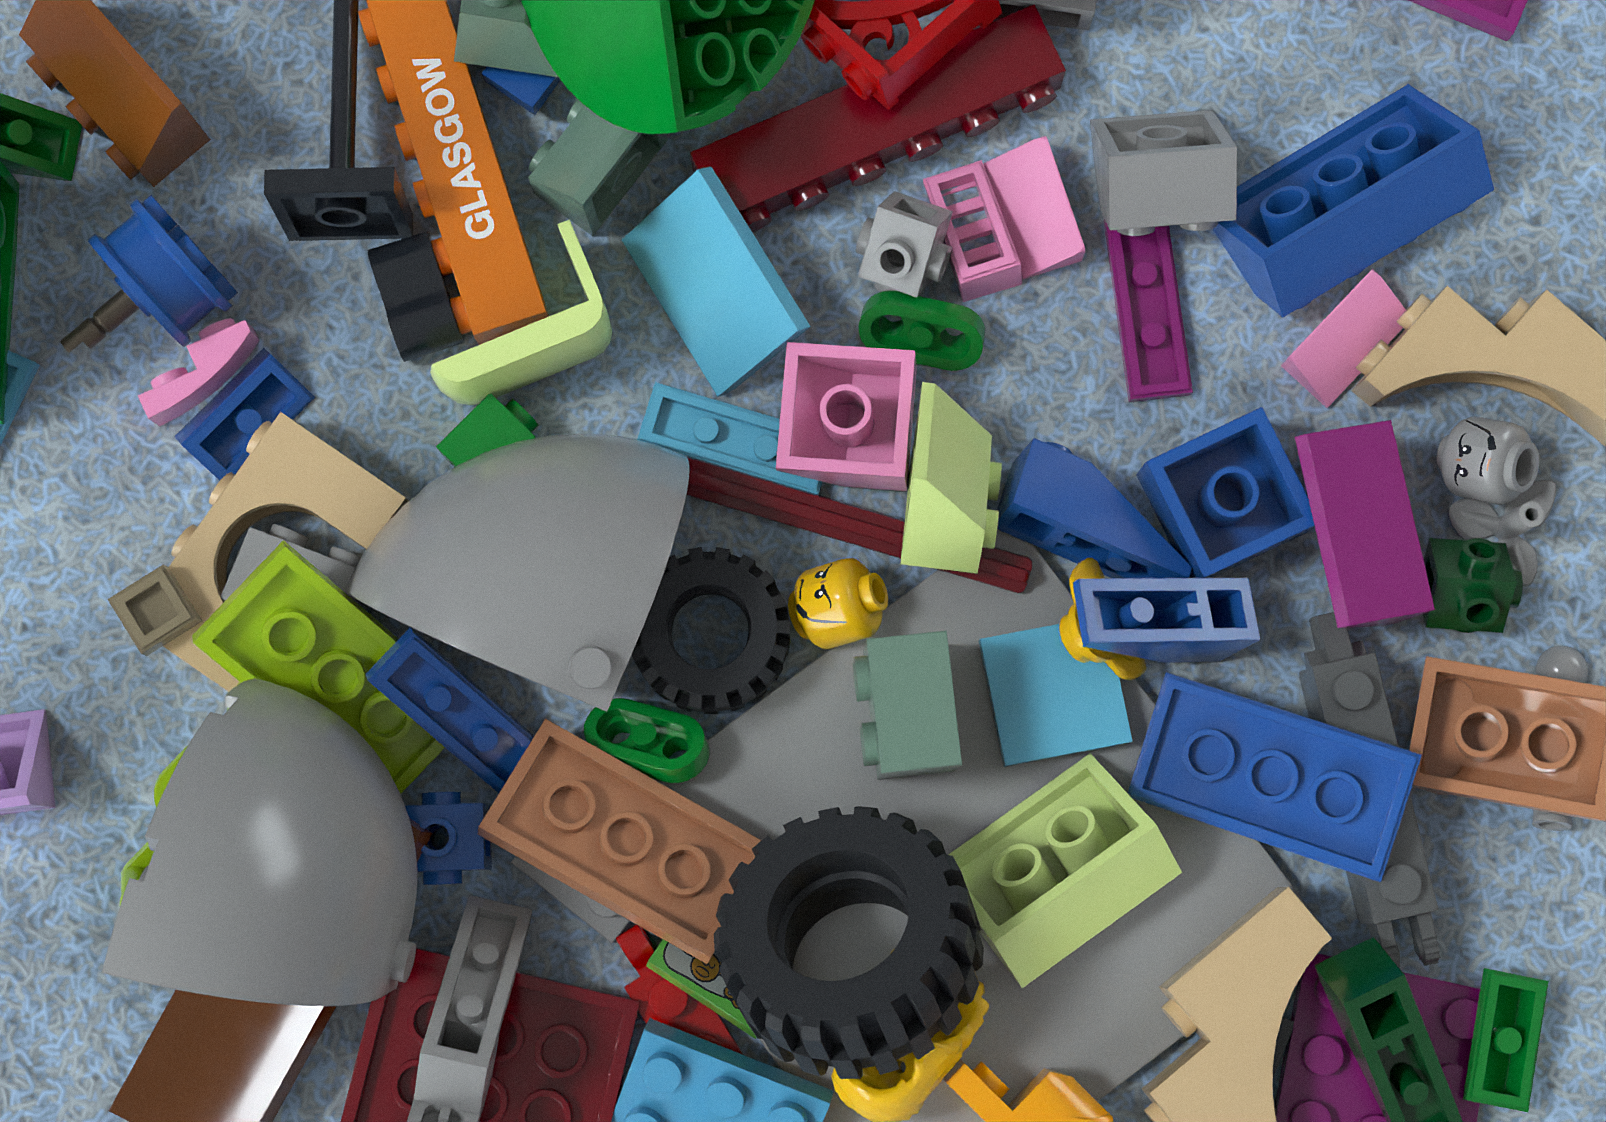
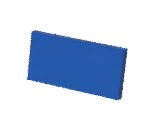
M1166 672L1128 794L1133 799L1381 882L1423 754Z

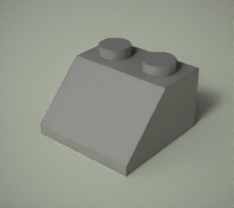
M1213 110L1090 119L1100 211L1109 230H1117L1119 233L1129 236H1141L1154 232L1157 226L1180 225V227L1186 230L1204 231L1215 228L1220 221L1236 220L1237 146Z

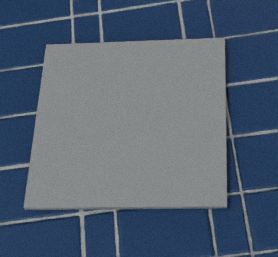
M997 529L995 547L1027 556L1032 560V570L1027 587L1023 593L1017 594L937 570L883 610L879 629L875 635L866 638L947 630L962 765L954 772L877 780L876 765H863L860 728L861 723L871 722L869 701H856L853 676L854 657L864 656L863 651L866 639L831 648L707 740L710 748L709 759L704 769L697 776L681 783H667L654 780L760 840L764 839L767 835L772 840L776 839L786 832L783 827L784 824L799 817L802 818L803 823L818 819L819 810L839 807L842 815L854 814V807L863 806L878 808L881 818L884 820L887 819L889 813H898L912 819L917 832L920 829L932 832L942 841L945 852L948 855L1089 753L1128 793L1155 704L1136 679L1124 680L1120 678L1133 742L1003 767L978 641L982 638L1060 624L1061 618L1068 614L1069 608L1074 602L1072 595L1033 544ZM1133 799L1158 826L1182 873L1024 988L1018 984L979 932L984 946L983 966L978 971H975L978 981H981L985 987V993L982 998L987 1000L990 1006L988 1012L983 1016L984 1022L973 1036L971 1044L962 1053L960 1059L971 1070L982 1061L1010 1089L1001 1098L1007 1106L1044 1068L1073 1076L1098 1102L1184 1036L1161 1008V1006L1169 1001L1159 988L1161 984L1277 887H1290L1316 918L1259 841ZM876 903L853 904L837 909L820 919L806 933L797 949L793 970L803 976L825 981L844 980L866 973L883 962L890 955L891 951L896 948L905 931L908 916L895 908ZM759 1039L781 1070L834 1091L823 1122H871L857 1114L854 1109L847 1107L834 1089L831 1078L834 1067L828 1066L826 1074L822 1076L804 1072L801 1070L796 1059L791 1062L782 1061L769 1051L763 1039ZM902 1062L900 1067L901 1070L904 1072L906 1066L905 1063ZM942 1080L924 1101L919 1113L912 1115L909 1120H902L900 1122L985 1121Z

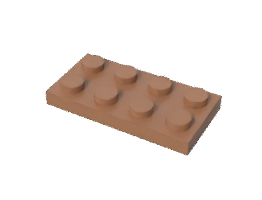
M547 719L543 721L480 823L477 833L706 964L715 951L714 933L718 927H721L716 917L720 897L724 893H734L728 881L740 862L748 865L755 858L752 848L761 841L750 833Z

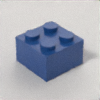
M1263 407L1146 461L1136 474L1171 546L1192 567L1189 578H1213L1306 534L1315 527L1308 496Z

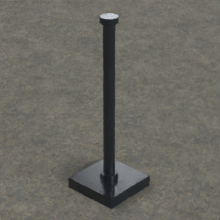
M334 0L329 168L271 169L264 172V195L289 241L404 239L413 236V212L395 167L355 168L359 0Z

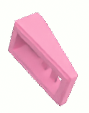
M982 160L924 178L923 184L930 204L953 211L951 220L983 210L987 217L954 228L950 220L944 239V244L952 246L949 262L963 302L1021 285V263ZM952 187H956V188H954V189H952V190H950V191H948V192H946V193H944V194H941V191H942V190H946V189H949V188H952ZM977 187L979 196L950 206L945 205L943 196ZM993 234L995 242L965 252L962 251L960 243Z

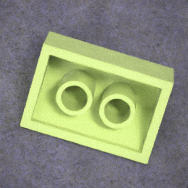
M1091 753L948 854L954 857L962 872L980 923V934L1022 988L1182 873L1156 823Z

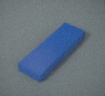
M412 627L365 674L367 680L498 793H500L534 738V735Z

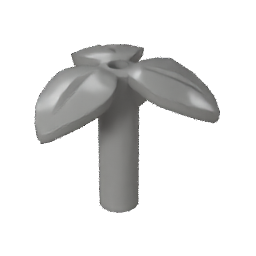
M1549 480L1534 481L1527 491L1521 493L1515 500L1505 504V513L1500 517L1497 516L1488 502L1467 498L1455 501L1449 507V517L1452 526L1466 540L1472 538L1487 539L1495 535L1499 539L1498 543H1506L1513 569L1521 571L1523 586L1527 587L1534 581L1538 560L1535 548L1519 535L1535 527H1540L1545 522L1554 504L1556 484Z

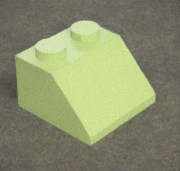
M922 382L909 472L900 564L978 574L982 548L994 549L999 511L987 509V500H998L1002 463L990 462L992 435L935 383Z

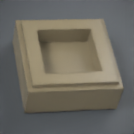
M164 564L107 599L139 652L145 656L150 655L202 622V619L171 569Z

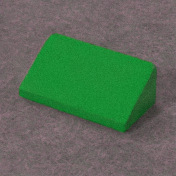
M1487 968L1483 969L1463 1100L1523 1112L1529 1111L1549 981Z

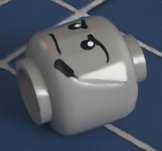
M1473 416L1461 420L1451 430L1450 434L1442 439L1437 450V465L1442 472L1445 485L1452 494L1462 498L1504 505L1515 500L1521 493L1527 491L1533 485L1539 469V453L1524 427L1512 422Z

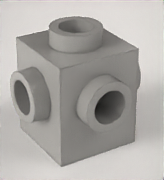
M894 191L877 207L875 218L868 217L860 231L856 253L863 255V260L858 277L875 282L874 287L880 292L899 291L914 297H918L932 280L940 282L946 271L952 251V246L944 244V239L953 211Z

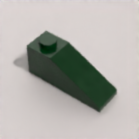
M1372 937L1314 965L1336 1020L1386 1121L1463 1122L1405 974L1378 941Z

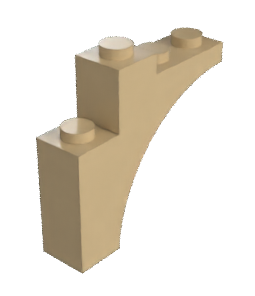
M1290 887L1275 888L1159 986L1160 990L1169 999V1001L1161 1006L1167 1017L1186 1038L1196 1032L1201 1039L1141 1088L1152 1101L1144 1109V1112L1152 1122H1276L1273 1100V1061L1276 1039L1283 1013L1306 967L1321 948L1332 939Z

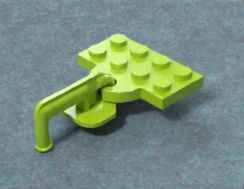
M284 540L192 635L193 644L239 681L237 685L254 678L271 682L310 697L339 715L374 749L388 769L400 794L445 748L367 680L365 674L399 638ZM187 746L158 776L154 786V802L156 807ZM148 841L122 869L120 905L129 878L139 880L142 872L151 861L154 851L150 850Z

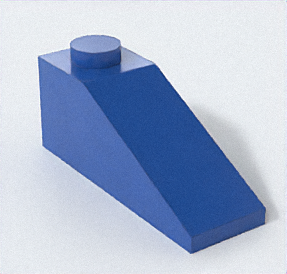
M1033 438L1012 463L997 509L999 511L998 530L1077 564L1086 558L1092 557L1098 562L1103 574L1109 578H1189L1192 567L1091 462L1073 455L1068 448L1061 444L1043 442Z
M1249 578L1077 579L1073 582L1083 647L1163 663L1220 662L1260 640Z

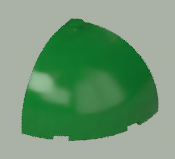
M521 0L526 10L531 30L541 51L567 89L583 105L606 121L633 132L646 134H669L703 127L737 110L735 107L751 92L761 91L783 66L801 36L815 1Z

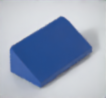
M263 348L175 435V438L220 481L226 474L230 472L236 474L250 455L246 451L249 440L264 422L270 421L273 423L280 412L293 420L315 396Z

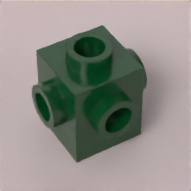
M1429 538L1424 556V565L1435 610L1423 614L1425 627L1453 629L1465 633L1476 631L1503 633L1509 610L1519 606L1523 590L1522 573L1520 570L1513 569L1506 543L1491 542L1481 538L1468 540Z

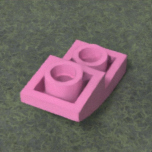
M229 318L203 328L198 333L201 340L186 346L196 366V370L188 373L185 367L176 368L157 376L150 382L153 389L138 395L149 420L158 426L172 421L203 402L236 373L260 341L254 328L246 320L235 323L234 319Z

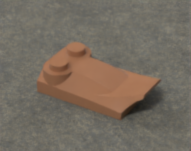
M1426 656L1410 744V751L1423 755L1412 788L1423 789L1437 795H1456L1606 822V687Z

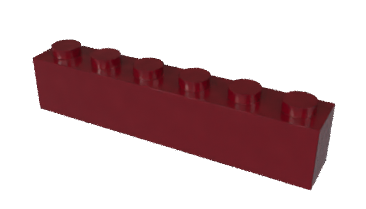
M1035 4L990 23L985 29L980 27L970 32L899 95V102L890 110L886 109L873 96L863 100L847 84L691 151L692 169L695 172L701 168H713L753 233L767 226L772 221L770 214L793 204L796 211L809 209L829 197L827 189L847 180L851 181L852 186L867 184L886 172L884 164L907 155L910 162L925 159L943 147L941 140L961 131H964L966 137L978 136L995 127L1000 122L998 115L1019 106L1023 113H1029L1048 105L1057 97L1055 91L1061 88L1066 69Z

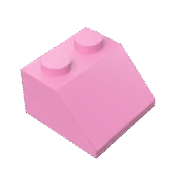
M787 342L776 470L842 487L907 491L917 374L915 350Z

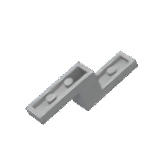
M469 895L420 1051L414 1100L407 1122L480 1121L493 1075L500 1029L530 927L533 909Z

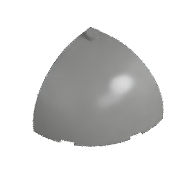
M598 434L550 435L518 441L487 451L455 466L426 485L415 497L407 502L378 532L360 558L345 587V591L373 609L435 639L524 678L607 711L645 624L672 550L689 482L688 458L683 454L653 443L621 436Z
M255 678L243 681L226 694L225 707L229 709L224 715L210 712L179 760L162 794L145 834L150 850L154 851L153 856L139 880L131 878L128 880L110 938L102 973L175 990L262 1003L301 1006H346L377 1000L396 989L398 981L405 983L408 980L416 954V943L408 941L417 897L418 870L416 848L410 819L401 794L388 769L374 749L339 715L316 700L290 688Z

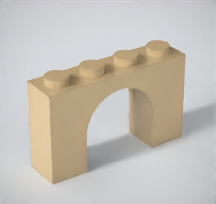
M282 412L279 413L273 423L266 421L255 431L246 448V451L250 454L236 474L230 472L218 482L209 498V504L212 505L211 509L198 526L192 524L183 531L171 551V555L175 559L169 565V568L202 619V622L163 647L228 692L236 687L239 681L193 644L192 635L224 603L220 596L227 582L228 561L236 542L242 534L253 524L270 515L283 512H300L320 518L367 550L378 532L409 502L402 494Z

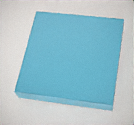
M1059 624L979 639L978 642L1003 767L1133 742L1120 678L1105 662L1095 663L1089 661L1082 663L1074 659L1062 642Z

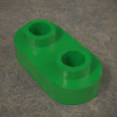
M891 290L876 293L866 301L858 326L859 336L866 347L915 350L916 364L949 371L963 370L975 364L982 354L985 339L984 323L980 316L972 309L954 303L922 296L914 297L903 292ZM884 315L901 317V320L892 322ZM953 328L963 333L957 336L950 335L945 329Z
M614 698L607 711L595 707L589 713L584 723V736L588 743L656 780L667 783L688 781L704 769L709 759L710 748L701 725L692 717L630 699ZM617 734H630L625 741L612 743ZM677 751H687L680 757L669 759Z

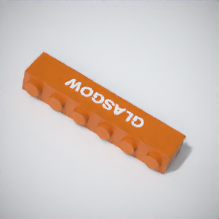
M366 0L368 8L358 11L359 19L369 46L372 47L380 44L386 61V65L376 68L377 75L387 103L390 104L398 101L405 122L394 125L396 135L406 161L417 158L423 179L413 182V187L424 218L435 216L442 236L431 240L442 275L454 274L460 296L450 298V303L461 334L472 332L477 343L480 345L549 317L468 64L454 62L457 30L447 0Z

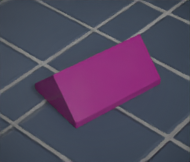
M1391 420L1296 436V446L1337 627L1385 626L1435 610Z

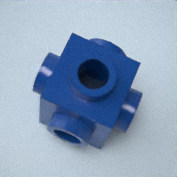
M461 792L421 793L422 805L405 806L410 819L420 824V827L433 833L427 845L424 844L421 849L422 854L417 861V873H423V885L462 884V871L492 870L491 842L477 834L478 827L491 805L485 803H461ZM445 827L449 834V840L446 846L439 850L435 846L434 836L440 828Z

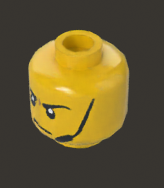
M855 558L840 559L805 570L797 579L794 591L791 592L788 599L790 619L797 633L802 638L809 639L813 644L822 649L836 648L872 637L881 625L883 610L888 606V593L882 578L877 573H871L865 564Z

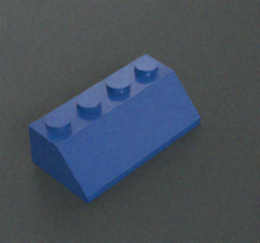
M1407 84L1237 186L1236 220L1220 221L1213 228V231L1254 294L1283 318L1293 311L1307 306L1313 299L1346 279L1360 274L1374 262L1399 247L1413 242L1419 235L1452 215L1464 211L1472 203L1494 191L1480 131Z

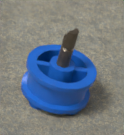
M152 195L142 203L136 198L130 203L133 211L131 217L106 238L94 234L88 239L93 249L115 273L116 277L114 280L122 289L93 313V318L88 317L65 336L60 343L69 353L82 342L92 349L106 337V332L111 333L140 308L147 317L152 315L180 345L185 347L191 342L188 331L216 307L224 312L228 311L233 306L229 300L238 292Z

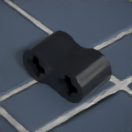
M428 231L367 250L370 265L384 303L390 329L403 362L465 343L451 307V297L445 277L442 275L431 243L432 238Z

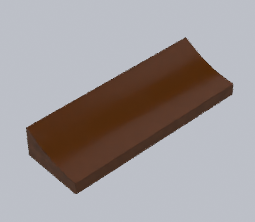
M410 819L416 848V859L418 861L422 854L421 849L424 844L427 845L433 833L420 827V824ZM175 990L108 1111L129 1122H273L337 1006L262 1003Z

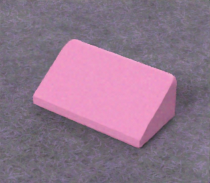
M1043 136L1033 139L985 162L983 165L1021 263L1022 280L1081 262L1085 254V246L1047 137Z
M1372 269L1296 348L1281 367L1328 408L1361 373L1356 369V366L1381 339L1386 344H1389L1403 329L1396 321L1406 309L1383 278Z

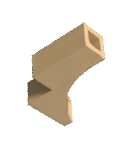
M1448 286L1431 300L1422 293L1396 321L1405 330L1393 344L1389 346L1381 339L1356 366V369L1364 376L1351 391L1370 407L1395 394L1426 385L1452 382L1479 383L1502 387L1541 401L1569 417L1602 445L1606 446V340L1547 289L1529 303L1519 297L1504 312L1495 325L1490 323Z

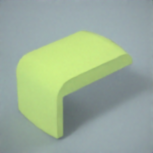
M570 220L557 225L588 301L433 363L430 370L431 376L440 391L460 404L476 405L490 393L497 398L593 359L603 353L610 344L612 327L609 315Z

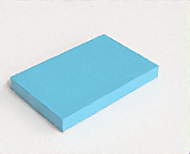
M712 167L696 170L622 239L628 252L717 397L736 389L786 347L787 342H793L811 327Z

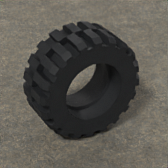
M856 806L854 807V814L842 815L839 807L819 810L818 819L803 823L802 818L799 817L784 824L783 827L786 832L776 839L772 840L767 835L752 848L755 855L749 865L740 862L728 881L734 893H724L720 897L716 917L721 925L714 933L715 953L722 964L719 971L726 987L757 1039H763L769 1051L782 1061L791 1062L796 1059L802 1071L818 1076L825 1075L828 1066L835 1068L840 1079H860L863 1076V1068L876 1066L879 1074L882 1075L900 1069L897 1059L913 1052L916 1059L919 1060L935 1049L931 1038L937 1032L942 1031L945 1035H950L960 1023L962 1016L957 1005L959 1002L966 1005L971 1003L979 986L975 971H978L983 966L984 946L979 935L981 927L958 864L953 856L946 854L942 841L932 832L926 829H920L917 832L914 821L898 813H889L887 819L884 820L881 818L878 808ZM876 903L895 908L908 916L905 931L896 948L883 962L866 973L844 980L825 981L803 976L793 970L797 949L806 933L820 919L837 909L853 904Z

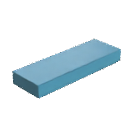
M655 382L637 440L653 443L692 458L818 495L823 483L822 481L776 470L780 419Z

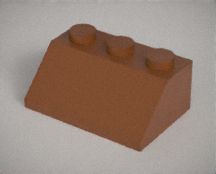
M35 0L19 33V36L34 52L26 60V63L51 91L62 83L74 97L65 107L90 135L99 128L106 133L114 144L105 152L130 180L141 173L155 187L211 140L182 102L91 0Z

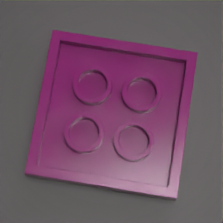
M1317 953L1297 983L1291 1021H1294V1025L1285 1048L1274 1105L1276 1122H1387L1336 1020L1314 965L1332 956ZM1403 972L1462 1121L1477 1122L1480 1103L1463 1100L1480 989Z

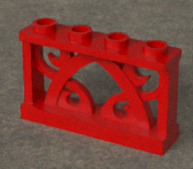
M815 0L801 38L809 51L820 62L826 64L833 60L843 69L841 71L843 78L860 98L867 100L873 96L886 109L890 110L899 102V95L978 25L985 29L1002 14L999 0ZM951 4L923 30L921 29L918 18L929 15ZM904 23L909 31L908 43L890 59H874L865 51L868 42L876 38L886 40L889 51L895 40L892 26ZM842 29H850L849 36Z

